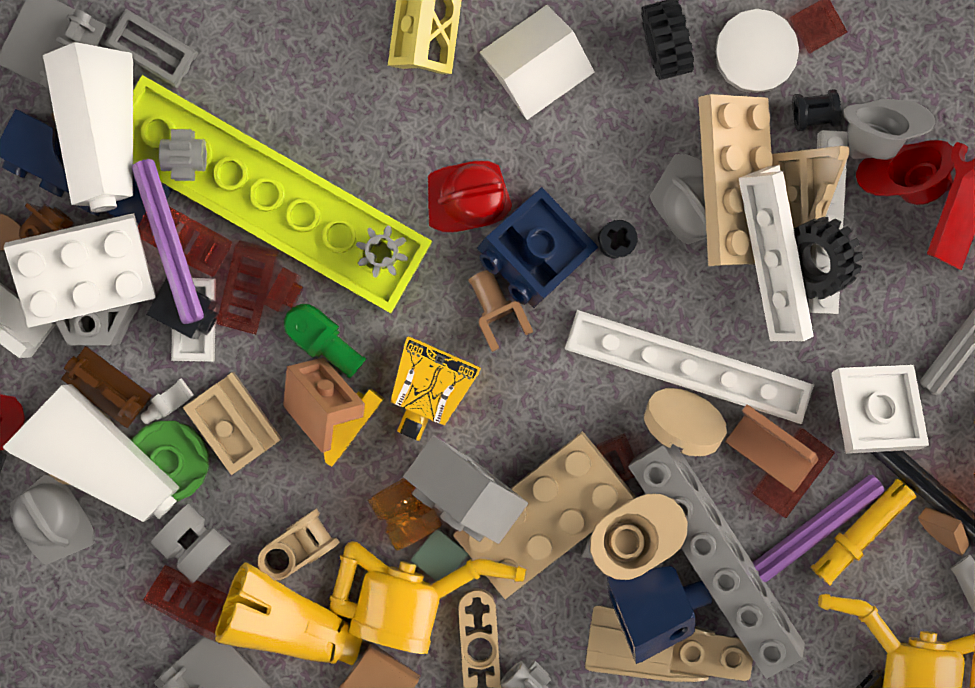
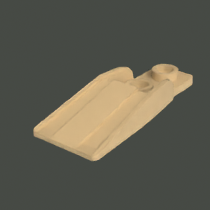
M595 606L593 608L585 668L589 671L675 682L706 681L709 679V676L747 681L751 677L753 658L740 638L716 635L714 631L695 626V632L690 637L641 663L635 664L614 609L604 606Z

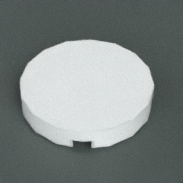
M762 9L744 11L730 19L718 35L715 47L717 68L724 79L738 90L750 93L771 91L786 81L796 67L799 53L796 33L787 20L773 11Z

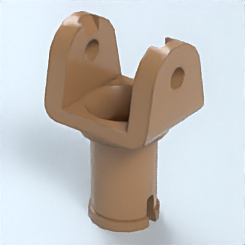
M484 270L468 279L484 310V313L481 314L482 317L479 319V326L492 352L499 349V346L488 324L512 312L515 313L524 334L533 333L521 304L517 301H506L492 273Z

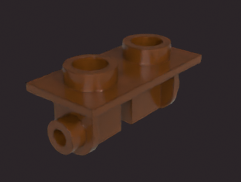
M26 203L25 207L32 214L20 227L19 238L23 239L71 228L74 221L57 207L52 209L45 203L42 207Z
M87 346L83 348L77 358L73 356L64 367L66 372L61 378L68 385L72 384L89 401L127 429L153 396Z

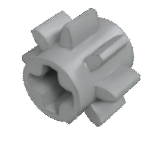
M171 129V139L160 140L159 162L161 171H171V179L175 181H195V171L206 170L207 149L205 139H195V131H192V129Z
M390 226L385 228L383 235H376L373 229L368 228V234L371 239H369L367 244L363 242L356 243L358 248L365 250L366 257L358 262L359 266H365L369 263L373 264L372 273L373 277L376 278L379 276L381 268H388L389 272L395 276L396 269L393 265L396 261L408 260V257L399 253L398 249L399 246L406 242L405 238L402 237L393 241L390 238L392 233ZM382 240L388 241L387 246L393 251L392 258L384 257L382 263H376L377 256L371 252L372 247L380 246Z
M520 661L504 675L500 685L503 688H549L547 684L551 681V678L536 661L529 668Z

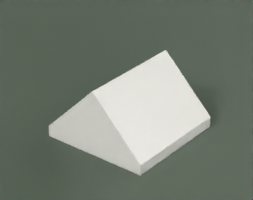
M545 5L479 52L526 120L594 73L573 30L548 5Z

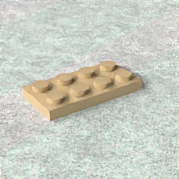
M715 94L700 96L698 100L708 266L755 265L739 178L772 166L768 98Z
M582 431L510 488L526 500L528 505L499 544L485 536L479 542L463 530L461 532L457 530L453 536L472 560L487 559L527 569L523 582L486 576L503 598L506 599L592 533L595 526L605 516L635 499V495Z

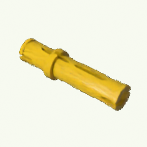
M896 478L893 481L894 483L844 534L839 532L834 537L836 542L810 567L819 578L824 579L823 581L827 585L831 586L833 581L854 559L859 561L864 556L862 551L916 498L915 493L907 485L902 486L903 482Z

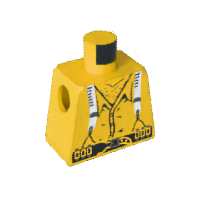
M408 336L405 341L391 398L393 404L406 409L397 432L420 441L429 419L445 426L478 376L481 367Z

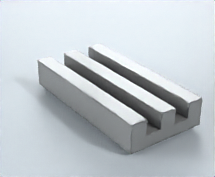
M128 9L124 10L104 43L113 50L131 53L134 63L176 88L179 87L192 61L199 54L194 49ZM129 21L185 54L182 60L179 61L126 29ZM120 36L125 37L176 68L173 75L118 43L117 41Z

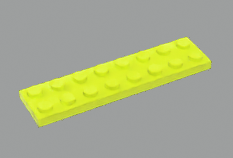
M144 75L140 77L133 90V164L142 160L152 159L155 162L162 183L392 314L433 241ZM171 129H192V131H195V139H205L207 149L206 170L195 171V181H175L171 179V171H161L159 162L160 140L171 139ZM390 226L392 230L390 238L393 241L398 238H405L406 242L399 246L398 249L399 253L408 257V260L396 261L393 265L396 269L395 276L389 272L388 268H381L380 274L376 278L373 277L372 273L373 264L369 263L365 266H359L358 262L366 257L365 250L358 248L356 243L363 242L367 244L369 239H371L368 234V228L373 229L376 235H383L385 228ZM382 240L380 246L372 247L371 252L377 256L376 263H382L384 257L392 258L393 251L388 248V241Z

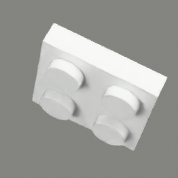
M914 365L838 368L832 372L846 454L917 450L929 446Z

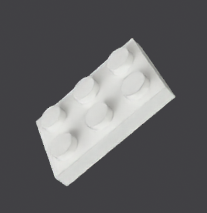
M134 213L6 242L4 245L28 328L156 298Z

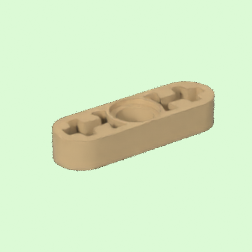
M474 588L465 592L459 602L463 688H477L478 686L477 672L469 674V667L482 670L494 666V672L486 671V685L490 688H501L496 603L488 591ZM480 597L482 604L489 605V610H485L482 613V626L485 627L490 624L492 626L491 632L477 629L466 633V626L474 627L473 612H466L465 606L472 605L473 598ZM476 638H484L492 646L490 656L484 660H475L468 653L469 643Z

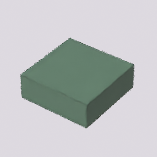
M436 527L410 561L435 581H438L455 571L467 557L468 553Z

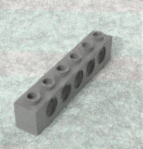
M658 442L635 456L628 467L646 494L665 495L673 499L683 509L687 519V536L681 549L764 677L768 679L802 660L805 647L803 639L766 582L760 578L753 562L679 448L674 444L669 448Z

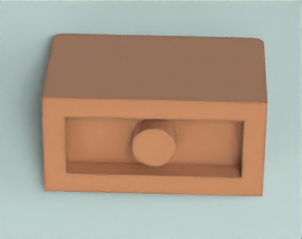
M324 357L287 366L284 408L321 452L331 450L333 426L362 418L365 403Z
M746 404L742 410L744 417L725 442L794 493L819 460L816 453Z

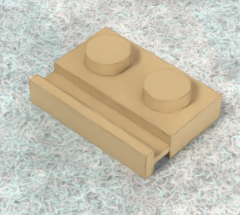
M235 372L227 375V377L183 407L231 475L282 440Z

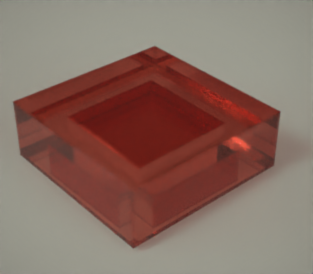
M820 0L790 17L809 54L848 32L830 0Z

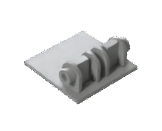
M26 0L0 51V65L49 89L43 55L74 42L97 46L107 25L91 18L92 16L79 9L75 10L57 0Z
M216 626L154 682L158 688H271L234 646L216 642Z

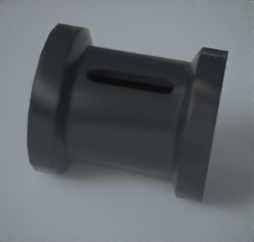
M836 89L828 90L827 94L803 97L801 94L793 95L794 125L798 132L804 131L806 126L828 123L832 127L841 125V101Z
M613 220L607 223L598 235L600 251L606 257L612 259L629 255L635 249L638 242V235L634 226L624 220ZM621 229L625 232L623 239L628 243L627 247L619 246L613 250L610 247L612 240L607 234L608 232L615 233Z

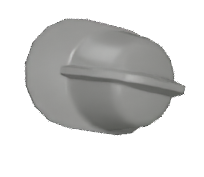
M880 99L864 104L849 105L843 111L844 117L849 122L847 138L849 156L853 159H891L896 156L907 139L932 131L936 124L935 117L929 109L919 103L906 100Z
M675 154L650 194V199L672 233L683 243L691 244L707 239L703 166L698 158L687 154Z
M43 475L10 504V515L15 529L31 552L45 565L94 544V530L88 516L71 490L50 475Z

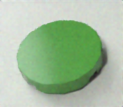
M157 421L142 428L131 440L180 487L172 495L177 502L193 495L204 483L209 470V451L203 438L191 426L178 421Z

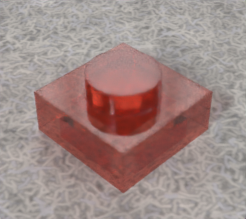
M283 267L264 305L282 313L286 306L293 308L304 288L298 284L302 276Z

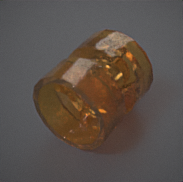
M405 478L367 499L377 519L387 522L388 525L384 531L395 551L419 541L443 525L434 507L430 508L412 494L416 487Z

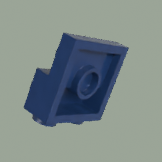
M543 187L536 191L486 236L477 247L482 253L479 258L485 269L492 274L500 272L510 283L508 290L511 296L520 304L525 305L529 303L533 308L598 248L593 240Z

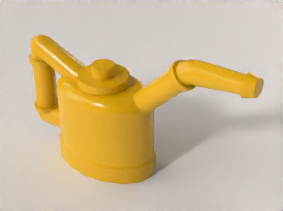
M351 541L345 545L343 555H340L341 563L333 594L329 597L331 601L330 610L336 615L351 619L348 632L356 637L398 650L428 654L431 642L430 636L440 598L473 579L481 578L480 575L523 582L527 569L487 559H475L473 561L470 559L466 561L467 564L430 584L423 581L424 575L415 572V564L400 561L399 568L388 567L358 542ZM359 564L368 572L364 576L358 602L354 603L348 597L356 567Z
M830 594L819 595L818 606L820 608L858 616L859 620L867 625L885 649L887 655L883 688H962L965 664L963 655L973 652L969 688H975V633L952 641L942 642L937 641V633L920 631L919 638L909 637L908 643H900L877 613L878 609L875 606H871L863 600L833 597Z

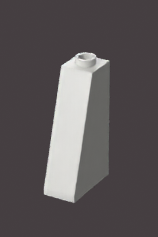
M74 42L43 55L71 205L90 206L91 212L109 211L117 207V201L133 196L132 54Z
M72 384L61 385L3 446L10 454L142 522L150 519L153 515L161 519L177 502L172 495L180 487Z

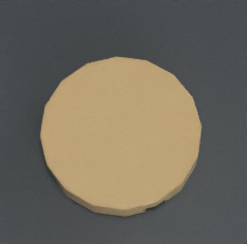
M665 388L655 392L646 405L644 421L650 433L666 447L671 448L672 444L677 447L683 448L681 453L685 455L707 456L717 451L727 434L726 422L721 413L709 401L695 393L682 389Z

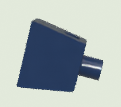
M671 566L650 569L643 575L630 580L607 577L608 596L635 664L641 663L690 637L695 632V615L693 610L712 604V596L702 580L682 586L675 568Z

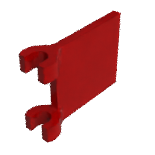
M956 142L951 150V160L956 175L927 252L929 256L958 270L963 268L975 235V158L972 161L965 162V155L969 147L960 142Z

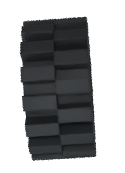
M664 0L643 6L641 8L642 26L645 32L649 56H651L652 67L655 69L658 80L693 72L694 56L691 52L693 48L689 40L690 33L686 27L685 15H682V7L678 0Z
M829 217L815 218L794 228L806 298L813 299L818 296L819 300L832 296L852 284L857 279L855 275L861 271L862 266L856 264V262L863 259L862 252L854 251V247L860 245L859 240L855 238L850 241L848 235L852 230L848 226L839 229L841 221L837 219L829 221ZM813 243L820 245L827 252L830 259V271L828 273L822 272L813 263L810 255V247Z

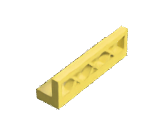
M396 0L388 66L401 69L420 68L439 74H452L461 0H443L446 5V13L441 21H439L434 11L435 0ZM435 37L441 47L439 62L428 60L429 44Z

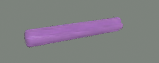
M152 159L136 162L132 165V170L181 322L189 324L199 321L203 318L204 314L155 162Z
M868 475L755 560L753 564L759 572L760 578L764 582L769 581L878 499L885 490L881 482L874 475Z

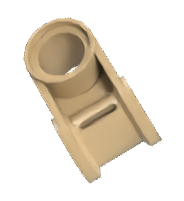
M316 508L286 528L284 533L270 541L261 550L258 556V567L260 571L269 575L273 580H282L307 563L310 564L340 542L337 538H331L319 520L320 512ZM307 528L311 531V533L313 534L318 543H316V541L311 536ZM273 549L284 550L289 557L288 567L283 570L273 569L267 561L268 552Z

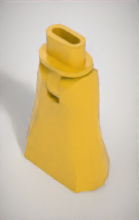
M247 562L240 566L233 578L215 631V640L218 643L274 652L314 662L335 664L339 660L349 665L355 663L363 639L348 632L349 623L343 621L342 618L332 611L292 591Z

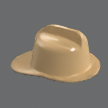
M645 494L626 503L605 516L595 526L590 539V552L595 565L604 574L614 579L630 580L643 575L672 557L682 547L687 536V519L684 511L673 499L662 494Z

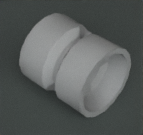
M187 504L163 527L151 541V544L167 559L175 557L178 560L176 568L194 583L231 543L217 529H206L204 527L206 519L190 504ZM190 531L197 539L185 550L179 542Z

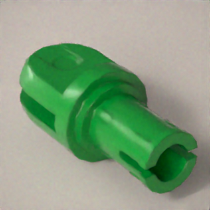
M299 304L286 313L284 318L285 333L290 340L312 358L315 356L319 358L323 355L347 375L349 379L366 361L367 358L361 356L338 337L340 334L338 331L339 326L318 308L310 304Z

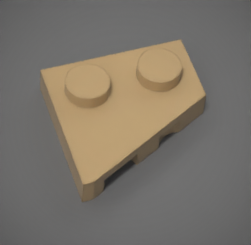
M835 146L772 154V166L780 165V171H783L793 228L812 219L826 216L847 161L849 147Z

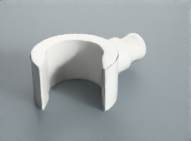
M181 378L161 395L157 394L151 400L152 404L148 406L147 411L141 414V420L145 424L150 425L155 419L158 420L162 416L166 417L190 400L194 394Z

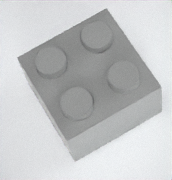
M435 436L431 437L403 476L416 487L412 494L430 508L436 507L442 512L440 517L446 523L460 532L462 530L479 542L485 536L499 544L528 505L526 500L475 460Z

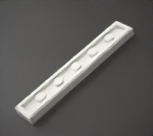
M576 310L564 348L577 354L742 406L748 404L755 410L799 424L803 422L814 384Z

